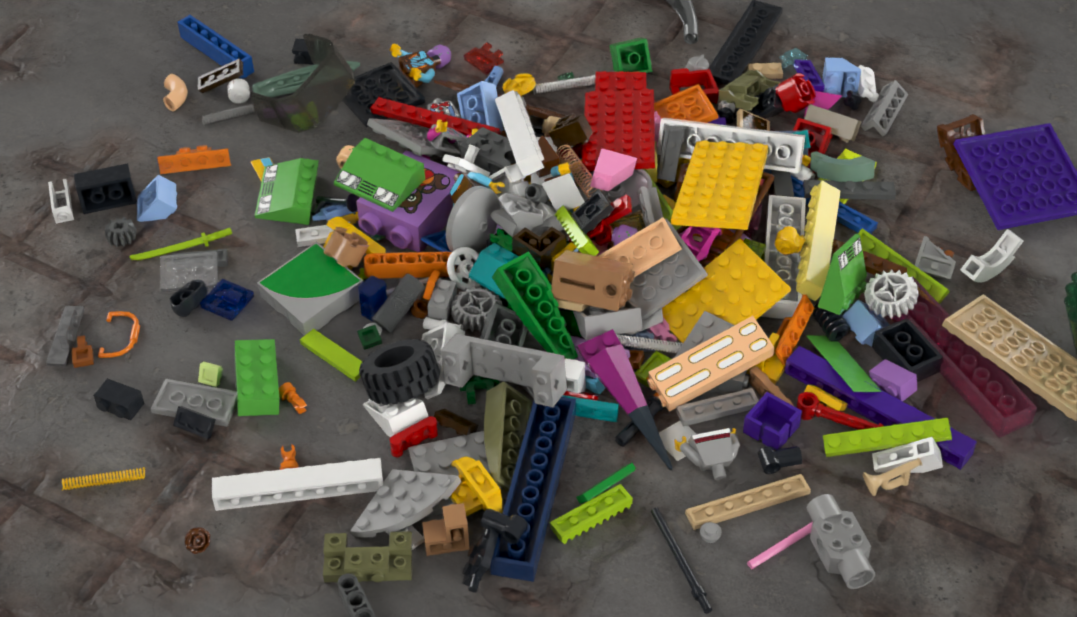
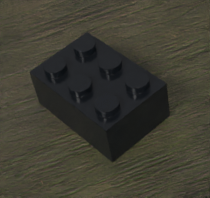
M128 163L74 174L75 187L83 214L137 204Z
M908 318L875 331L872 348L883 360L886 359L916 374L917 382L940 372L943 356Z

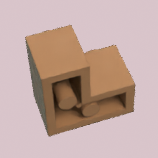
M464 503L442 506L443 519L422 522L427 556L469 550L468 525Z

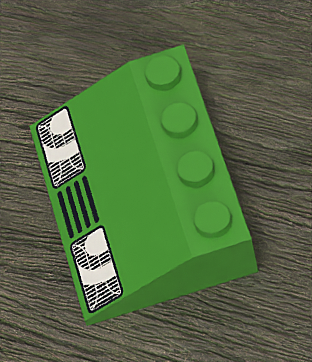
M364 138L351 152L335 179L334 185L393 212L425 180L424 163Z
M299 158L265 166L255 218L309 225L319 160Z
M859 234L851 237L833 254L818 304L819 308L840 315L844 310H848L850 304L853 305L855 299H858L861 293L865 292L867 273Z

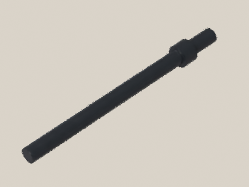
M653 508L651 513L686 577L695 601L699 602L705 614L710 613L712 607L706 598V591L703 586L699 585L659 508Z

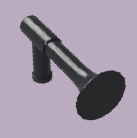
M353 193L347 198L317 196L316 203L318 205L311 214L314 216L325 205L332 204L345 205L349 211L355 212L357 211L356 201L359 199V196Z

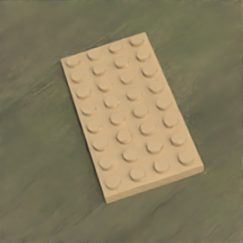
M984 294L944 320L942 326L948 329L951 334L962 339L965 344L973 347L983 357L988 358L1000 369L1008 372L1015 380L1029 387L1032 392L1043 397L1050 405L1061 410L1067 417L1077 421V359Z

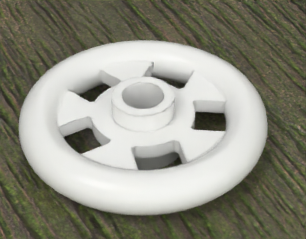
M468 247L455 249L447 261V271L451 281L456 282L457 287L464 291L466 288L470 290L474 286L475 289H478L481 286L469 278V273L474 265L471 259L473 258L476 261L479 253ZM464 254L466 260L461 261L459 256ZM454 265H458V267H457L458 273L455 272V267H454ZM462 278H468V284L462 282Z

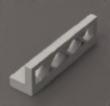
M896 80L883 86L877 101L873 103L861 125L864 131L874 127L882 137L887 134L908 96L907 92ZM885 111H888L889 118H887ZM879 121L883 122V127L879 124Z
M646 186L640 187L637 195L646 228L663 218L656 187L648 189Z

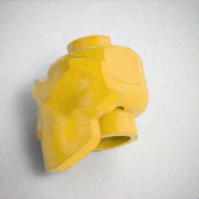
M786 226L777 233L774 245L777 251L783 255L799 253L806 240L803 235L800 236L794 227Z

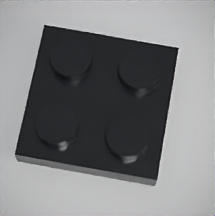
M597 190L571 215L580 229L587 234L589 231L594 230L599 222L607 218L614 208L600 190Z

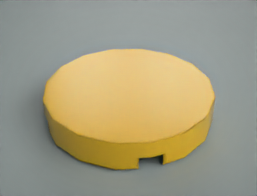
M518 74L514 79L511 80L509 78L504 82L503 90L505 94L514 90V92L517 91L522 96L530 92L535 87L536 82L531 74Z

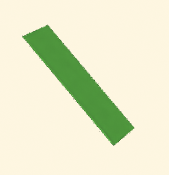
M806 335L854 392H882L877 389L879 387L838 341H829L827 336Z

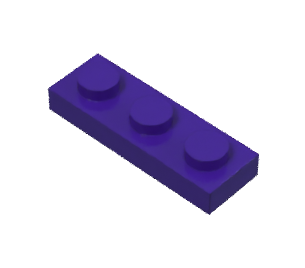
M795 60L793 66L797 73L803 74L804 77L802 78L805 81L809 80L815 91L823 92L825 85L811 60Z

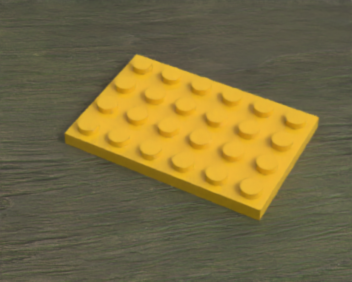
M738 239L704 267L708 276L689 288L687 292L682 293L662 308L663 318L669 324L670 332L676 336L680 343H684L704 311L733 325H737L751 316L758 319L787 295L791 288L741 239Z

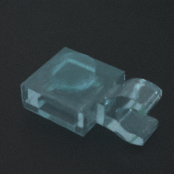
M797 48L784 53L779 57L782 60V69L789 65H794L795 60H807V55Z

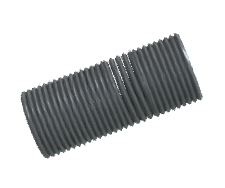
M406 274L394 291H392L391 295L388 296L384 304L381 305L377 313H375L372 320L385 331L392 333L403 316L406 315L417 298L420 297L425 286L412 275Z

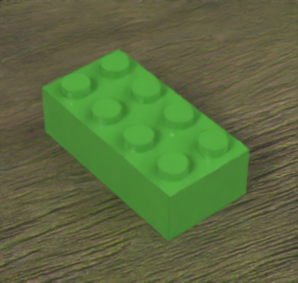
M275 339L235 340L238 416L279 415Z

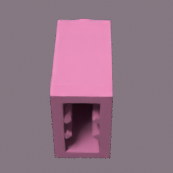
M601 149L590 187L610 191L633 175L637 158Z

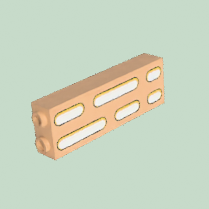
M751 316L649 371V380L647 382L651 390H656L659 394L657 398L660 399L662 407L666 406L670 412L676 409L677 406L687 403L770 358L774 354V346L756 319Z

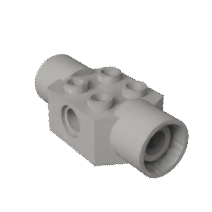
M824 494L814 498L807 505V512L813 521L810 540L827 572L841 574L847 587L850 589H857L867 585L875 577V571L868 560L871 545L853 512L842 511L833 495Z

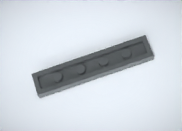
M803 181L804 198H811L810 192L815 185L818 186L821 181L840 190V199L895 200L896 197L894 182Z

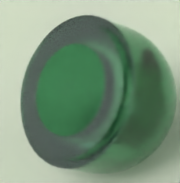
M572 71L557 77L558 81L575 79Z

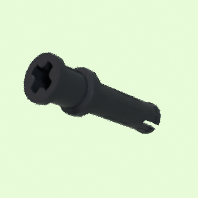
M651 396L648 399L647 405L654 420V416L661 412L664 407H662V403L657 397ZM632 420L615 437V441L622 447L639 431Z

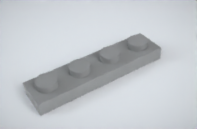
M753 388L677 406L676 412L684 427L749 411L759 400Z

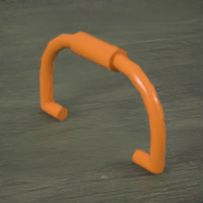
M124 311L108 313L107 322H111L112 316H127L134 321L130 335V343L125 349L119 352L104 353V348L100 347L99 358L118 357L133 348L138 340L140 331L139 320L134 314Z

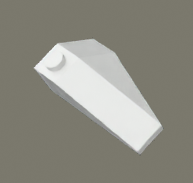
M448 322L422 335V340L431 345L440 369L438 381L424 393L426 399L441 394L445 386L441 349L455 334L465 335V331Z

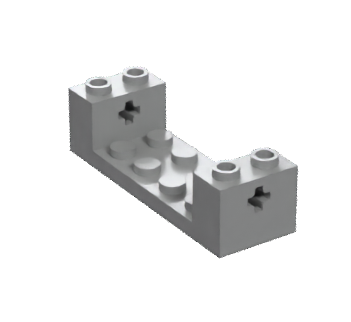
M455 334L441 349L444 383L448 385L463 387L473 375L533 387L534 402L536 404L554 407L567 390L565 357L563 355Z

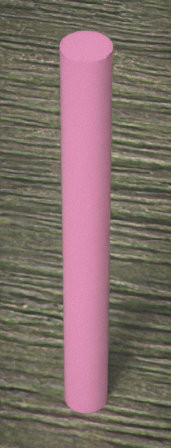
M813 521L747 562V565L754 569L811 533Z

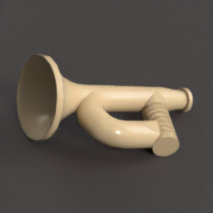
M917 458L881 475H869L865 472L863 473V478L870 493L876 496L879 486L885 490H891L901 485L907 486L911 470L919 465L922 466L920 458Z

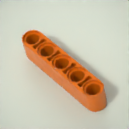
M452 252L367 254L364 257V275L372 279L403 278L406 274H410L415 278L430 277L435 269L440 271V277H449L447 261Z

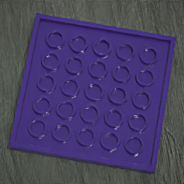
M1051 123L955 140L954 146L997 230L1077 215V171Z

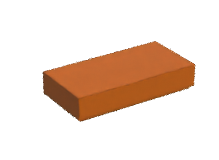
M433 270L427 281L423 295L424 299L429 300L431 298L437 280L440 278V271Z

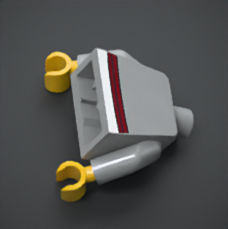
M730 428L691 435L688 443L685 436L682 437V442L674 440L675 449L683 452L701 471L712 469L714 480L726 477L724 467L729 466L736 458L740 443L735 435V428H732V432H730Z

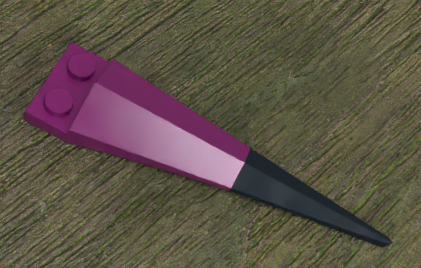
M614 330L607 331L577 345V349L589 369L615 398L668 469L672 471L673 466L623 344L620 343Z

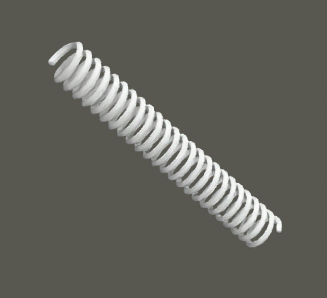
M596 76L537 84L533 88V93L535 94V89L536 94H538V91L543 93V88L544 93L548 92V86L549 92H551V89L556 91V87L558 91L559 89L561 90V84L562 90L564 88L569 89V86L570 89L574 88V83L575 88L577 86L578 88L582 87V85L583 87L587 86V83L588 86H592V79L593 85H595L594 77L596 79Z
M617 335L623 346H630L631 348L636 347L640 349L645 348L646 350L654 349L655 351L663 350L664 352L672 351V353H677L681 348V344H683L682 342L677 343Z

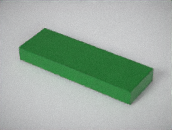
M630 463L621 467L576 497L578 502L582 504L591 500L634 472L636 469L634 464Z

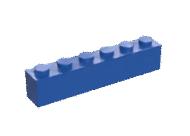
M192 15L177 22L180 37L219 65L224 66L240 59L243 62V76L238 78L244 79L254 73L252 56Z

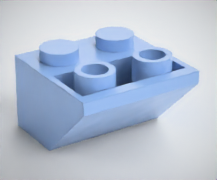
M825 58L822 82L825 85L823 92L842 95V97H847L846 93L850 90L853 93H858L861 69L843 58Z

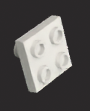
M469 144L464 159L445 154L442 160L448 163L447 167L462 173L476 172L487 177L490 172L473 164L480 148H476V146Z

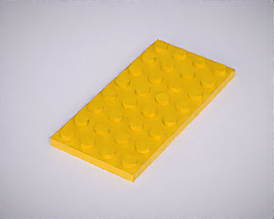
M697 141L671 217V225L748 230L768 154V145L761 143Z

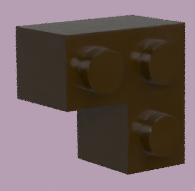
M572 113L560 118L548 134L558 150L563 145H569L573 148L575 144H585L590 140L589 138L593 131L584 114L576 117Z
M525 227L512 237V253L521 256L529 251L541 270L550 265L552 258L566 247V235L554 227L549 228L541 236L536 235Z

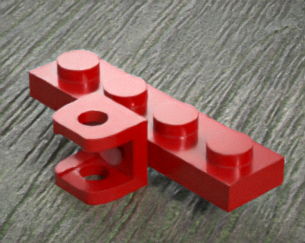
M627 194L611 202L610 204L614 208L611 214L599 222L594 230L587 233V236L590 238L595 236L596 243L599 246L611 241L613 227L609 224L632 212L631 198ZM568 235V238H569L568 241L571 243V242H572V239H571V238L569 237V235Z

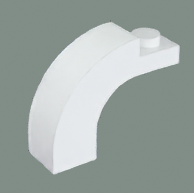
M1007 229L989 252L979 257L971 255L960 270L975 282L988 281L1001 273L1014 260L1015 256L1013 255L1024 240Z

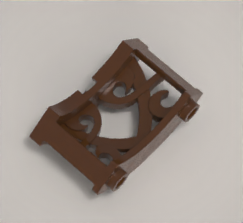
M971 114L969 117L946 125H938L937 133L940 147H944L947 155L945 161L951 171L954 170L959 176L957 180L965 188L973 191L976 190V187L954 146L956 139L985 135L983 119ZM970 124V127L964 134V126ZM959 128V132H954V129Z

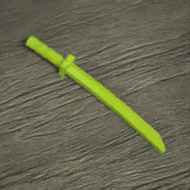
M229 227L209 235L201 233L202 237L130 255L129 257L131 260H142L203 243L207 247L209 246L208 242L231 235L232 231Z

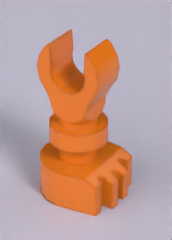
M290 382L280 386L279 397L282 401L287 399L289 403H292L298 414L307 411L304 408L307 406L306 402L299 397L295 387Z
M291 444L292 450L289 452L284 451L283 446L281 447V455L284 460L281 463L280 470L299 468L295 459L296 450L293 444Z

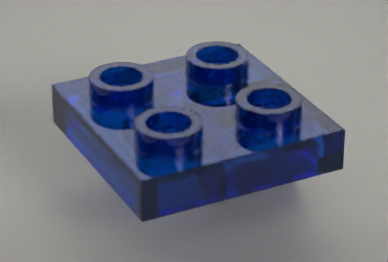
M222 279L200 302V305L204 310L233 321L253 299L254 292Z

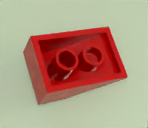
M798 118L793 131L806 129L809 131L810 148H808V156L811 158V153L815 151L825 155L833 136L831 127Z

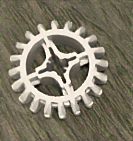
M892 269L890 273H886L884 270L882 275L876 273L875 278H870L869 283L866 284L864 292L865 301L869 305L870 311H874L876 315L881 314L883 318L889 315L891 319L893 315H897L899 318L901 313L907 315L908 310H913L919 296L914 279L908 277L907 272L901 274L900 270L894 273Z

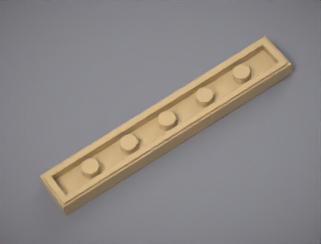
M799 474L686 509L685 514L693 530H696L707 522H722L808 495L811 489L803 475Z

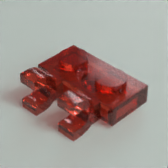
M488 42L480 49L475 47L464 54L465 61L486 75L492 71L494 66L504 63V60L500 58L503 52L498 49L493 54L489 50L492 48V45Z

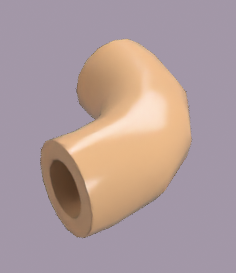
M170 74L164 81V87L170 93L163 98L165 106L173 112L185 102L188 91L182 79L174 74Z

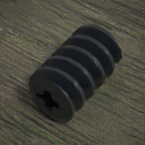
M818 302L814 306L813 316L827 338H829V341L841 340L850 331V326L843 319L842 314L838 315L819 308Z

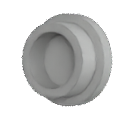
M707 522L700 528V536L707 543H714L721 537V528L716 523Z

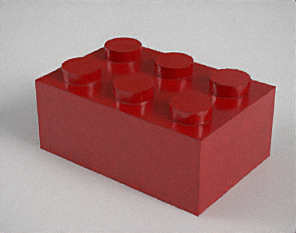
M596 72L595 91L606 92L608 90L624 91L626 89L641 90L646 88V72Z

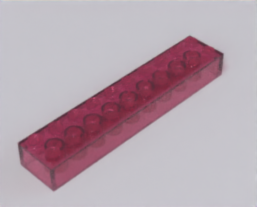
M912 277L917 284L919 294L917 303L914 305L913 310H908L907 315L901 313L900 318L897 315H893L891 320L896 323L908 318L943 356L940 368L941 375L999 438L1031 424L1037 410L1035 404L994 362L983 357L980 352L965 344L962 339L951 334L948 329L942 326L944 320L950 315Z

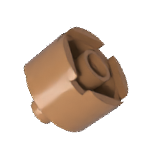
M336 227L325 247L324 254L336 258L337 263L343 267L348 265L357 267L369 247L367 245L368 242L354 232L349 234L346 233L347 229Z

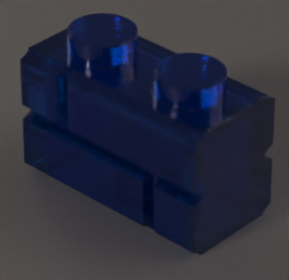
M370 276L358 287L361 314L374 322L372 320L373 316L388 298L386 292L387 284L384 280Z

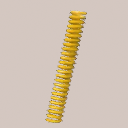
M143 467V475L142 469L139 468L140 477L138 468H136V475L135 469L133 468L132 471L130 469V479L128 470H126V477L124 470L122 472L119 471L120 480L118 471H116V479L115 472L113 471L112 474L109 472L110 481L107 472L106 480L104 473L102 476L101 473L99 474L100 482L98 474H96V482L95 475L93 474L92 477L89 475L90 483L88 482L87 475L85 477L82 476V479L79 476L80 484H78L77 476L75 479L72 477V482L69 477V486L68 479H62V491L64 489L84 488V486H100L101 484H114V482L141 480V478H145V468Z

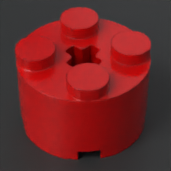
M796 73L781 82L775 89L786 112L798 113L807 108L809 104L815 103L813 101V98L816 97L814 87L809 80L805 81L802 78L804 75L801 73Z

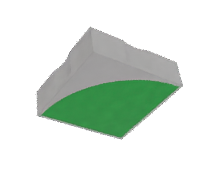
M317 241L257 282L261 297L277 312L283 314L304 336L313 328L318 331L336 315L347 310L366 296L363 280L349 268L339 265L336 258L324 254L325 248Z

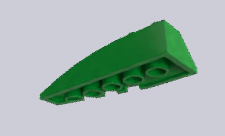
M529 251L497 268L492 279L520 320L547 352L563 355L567 359L575 360L578 358L571 336L567 333L565 320L559 312L558 302L554 299L551 291V284Z

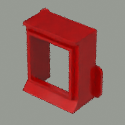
M683 68L671 70L669 89L672 95L680 92L679 88L692 87L699 84L704 86L703 92L709 101L717 104L719 89L710 69L689 71V69Z

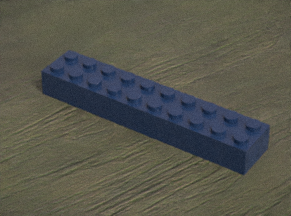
M561 397L554 407L533 402L503 514L509 517L512 515L523 517L527 521L528 527L517 544H510L500 534L498 535L490 564L491 575L534 582L576 416L575 398Z

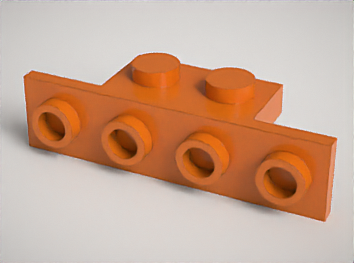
M207 145L197 146V149L192 150L189 147L180 148L175 155L157 157L160 174L231 166L228 148L212 150V147L207 148Z
M807 294L802 296L793 316L784 318L776 333L780 335V339L774 352L782 365H786V360L792 354L813 313L814 306Z

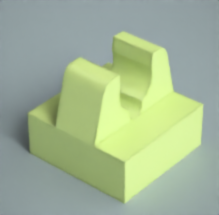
M207 362L200 363L198 382L217 387L220 385L222 377V366Z

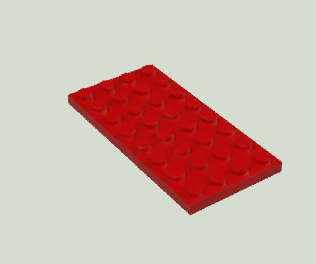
M654 89L608 90L606 92L591 91L585 93L584 116L593 131L589 138L590 140L583 144L582 163L587 170H595L601 149L637 158L634 169H655Z

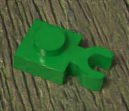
M500 228L497 229L498 236L490 234L492 242L512 252V237L509 234L504 235V231Z

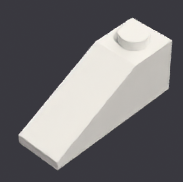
M932 437L872 454L874 471L878 473L888 472L917 458H920L922 466L919 465L911 470L910 473H924L943 468L941 451Z

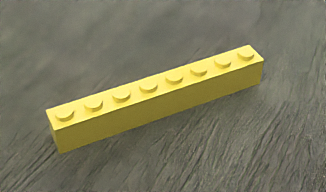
M821 181L818 186L815 185L810 192L811 200L808 204L809 212L806 216L807 224L804 228V238L806 241L800 252L799 273L795 280L797 282L796 291L802 295L807 294L808 298L814 301L822 294L830 266L841 192L824 181Z

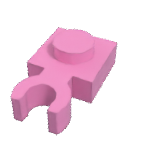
M664 318L663 322L646 329L649 333L654 334V339L656 340L660 338L662 341L677 342L676 336L669 333V324Z

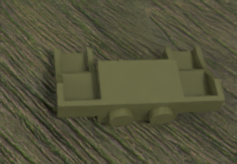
M748 70L720 89L719 99L727 103H735L736 108H742L745 111L752 110L753 107L759 104L758 97L755 96L765 92L769 87L772 88L777 84L779 85L780 82L766 78L758 70Z
M412 531L390 532L389 546L347 547V533L325 534L323 550L324 582H338V579L344 574L355 575L359 582L412 580Z

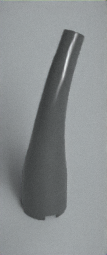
M665 0L675 9L683 22L685 42L688 44L696 43L699 40L698 20L692 1Z

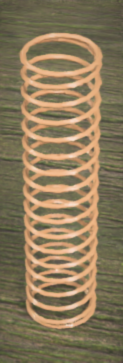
M563 145L569 147L570 149L566 150L570 151L565 153L563 157L560 155L559 160L563 164L576 157L575 161L570 164L571 167L569 168H573L570 171L575 176L576 183L587 198H590L591 196L588 194L591 193L588 192L594 189V187L589 188L585 184L582 185L580 181H582L581 179L584 176L590 175L585 182H591L593 176L569 145Z

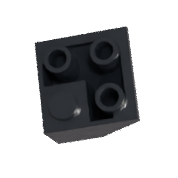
M777 84L772 88L769 87L759 96L756 95L755 97H758L759 104L753 107L752 110H749V112L764 119L783 112L782 101L775 90L779 85Z

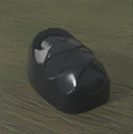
M198 279L192 280L169 298L171 308L176 315L187 317L192 310L201 305L209 291L205 282Z

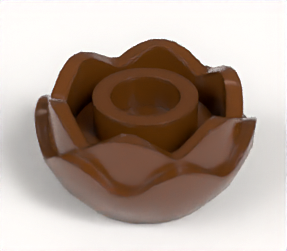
M195 527L189 530L184 540L186 549L193 554L204 552L211 542L210 533L202 527Z

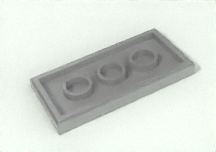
M165 379L151 407V412L175 417L178 406H183L215 418L216 425L228 426L237 407V391Z

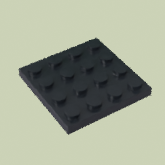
M392 62L333 85L335 93L366 127H368L369 118L382 120L389 118L371 113V106L378 97L415 107L425 103V97Z

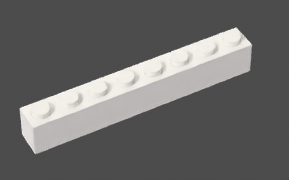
M514 90L495 98L516 163L523 176L526 177L544 168L542 161L545 159L520 94L516 96Z
M369 458L367 460L328 463L325 465L212 478L214 507L218 511L375 492L383 486L381 459Z

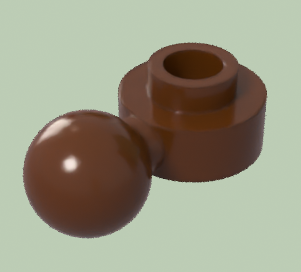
M422 296L421 299H417L410 308L414 317L420 319L427 317V306L430 299H424Z

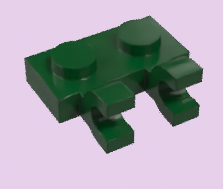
M473 375L463 387H459L460 392L466 391L468 405L476 404L475 390L486 389L487 392L499 385V380Z

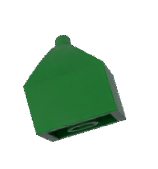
M636 38L609 45L614 72H653L646 38Z

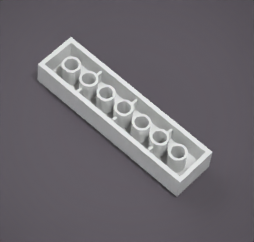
M672 118L661 119L657 155H661L667 125L684 128L680 158L691 159L697 141L761 143L768 145L764 169L793 173L801 171L805 135Z
M769 195L764 262L791 288V291L760 317L780 319L792 317L802 298V294L796 291L797 282L795 281L799 273L800 252L783 255L777 251L774 242L777 233L786 226L794 227L800 236H804L806 198Z

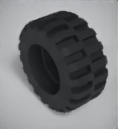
M406 339L392 344L389 343L382 348L376 349L375 352H371L362 361L359 374L369 399L377 404L388 405L389 403L398 404V402H406L409 399L419 397L422 393H426L438 381L440 369L429 343L420 339Z

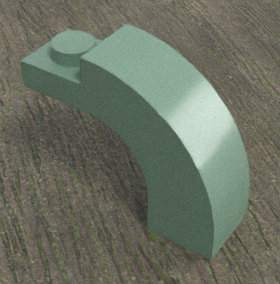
M815 151L811 153L810 169L817 172V177L838 182H859L874 178L875 161L864 156L853 159H836Z

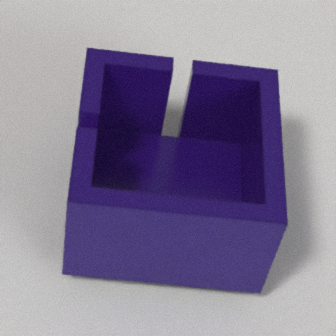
M766 392L745 416L743 433L757 441L762 439V444L772 446L775 450L781 449L787 442L788 437L790 438L800 426L802 410Z

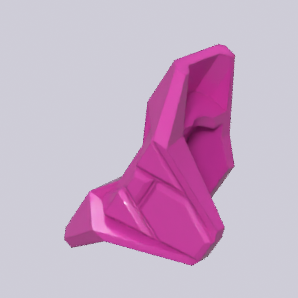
M689 226L679 236L698 262L707 257L713 240L717 235L721 236L722 232L721 228ZM693 234L701 235L702 241H695Z

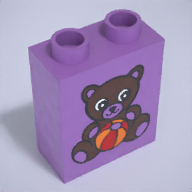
M406 150L403 155L424 163L425 180L393 212L360 197L356 201L359 217L358 224L367 235H386L385 239L390 240L393 245L400 249L408 248L415 252H422L428 244L421 241V238L440 232L448 222L453 208V200L450 195V190L455 183L453 177L461 172Z

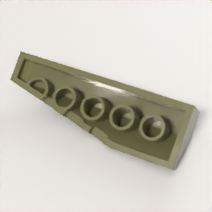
M502 382L486 392L484 442L491 476L497 485L509 492L531 413L532 401L507 383Z

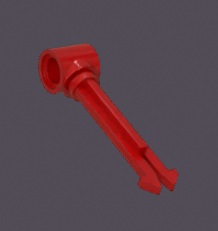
M803 392L798 396L796 408L802 410V420H811L815 416L818 418L823 417L858 430L884 427L881 423L877 425L826 407L820 403L814 393Z

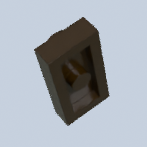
M447 409L435 411L433 416L441 426L452 428L461 436L475 433L478 428V424Z

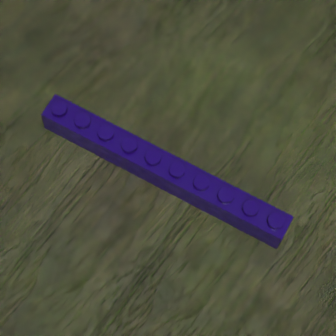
M801 346L786 360V374L806 385H815L848 403L847 407L878 425L881 423L884 426L934 420L932 416L917 410L915 407L884 391L854 392L826 359ZM950 427L952 440L939 441L936 444L941 451L942 460L961 470L973 455L977 441Z

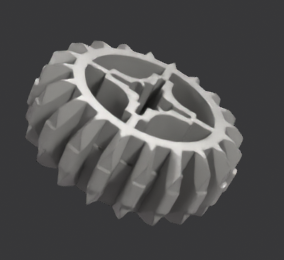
M474 286L470 290L466 288L465 292L459 291V294L454 297L451 304V315L454 323L463 325L464 330L470 329L472 332L479 330L481 332L487 314L496 303L502 306L499 295H496L493 291L490 292L487 288L485 290L482 287L475 289Z

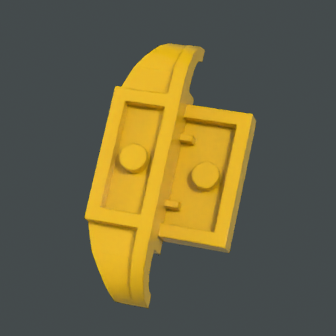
M462 457L452 461L451 465L453 468L456 467L458 469V476L461 480L459 486L450 495L454 504L464 503L466 516L482 508L484 511L492 509L502 513L500 488L482 463L470 457Z

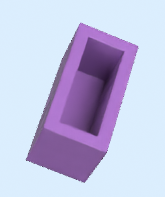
M886 359L869 371L870 378L882 391L901 401H904L917 391L916 374Z

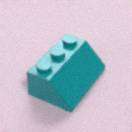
M493 243L480 252L469 273V278L505 298L492 279V276L497 268L519 256Z

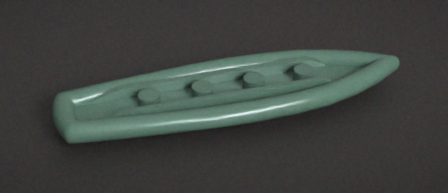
M334 61L303 67L252 85V92L257 99L261 100L320 87L347 76L356 70L360 63L355 61Z

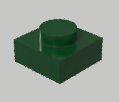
M376 325L357 331L364 350L382 344V339Z

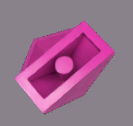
M815 91L816 97L813 98L815 103L812 105L829 110L842 95ZM808 107L805 108L804 117L806 115Z

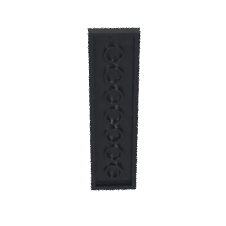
M757 0L751 1L708 68L715 82L728 85L746 72L748 65L751 64L781 16L782 7Z

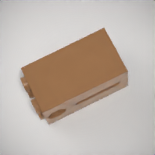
M566 250L555 259L551 291L554 298L618 312L631 299L632 289H630V283L633 282L635 271L632 270L633 264Z

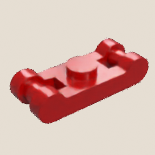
M429 416L393 435L390 438L392 456L401 457L403 451L407 450L408 447L418 445L427 438H436L438 435L436 418Z

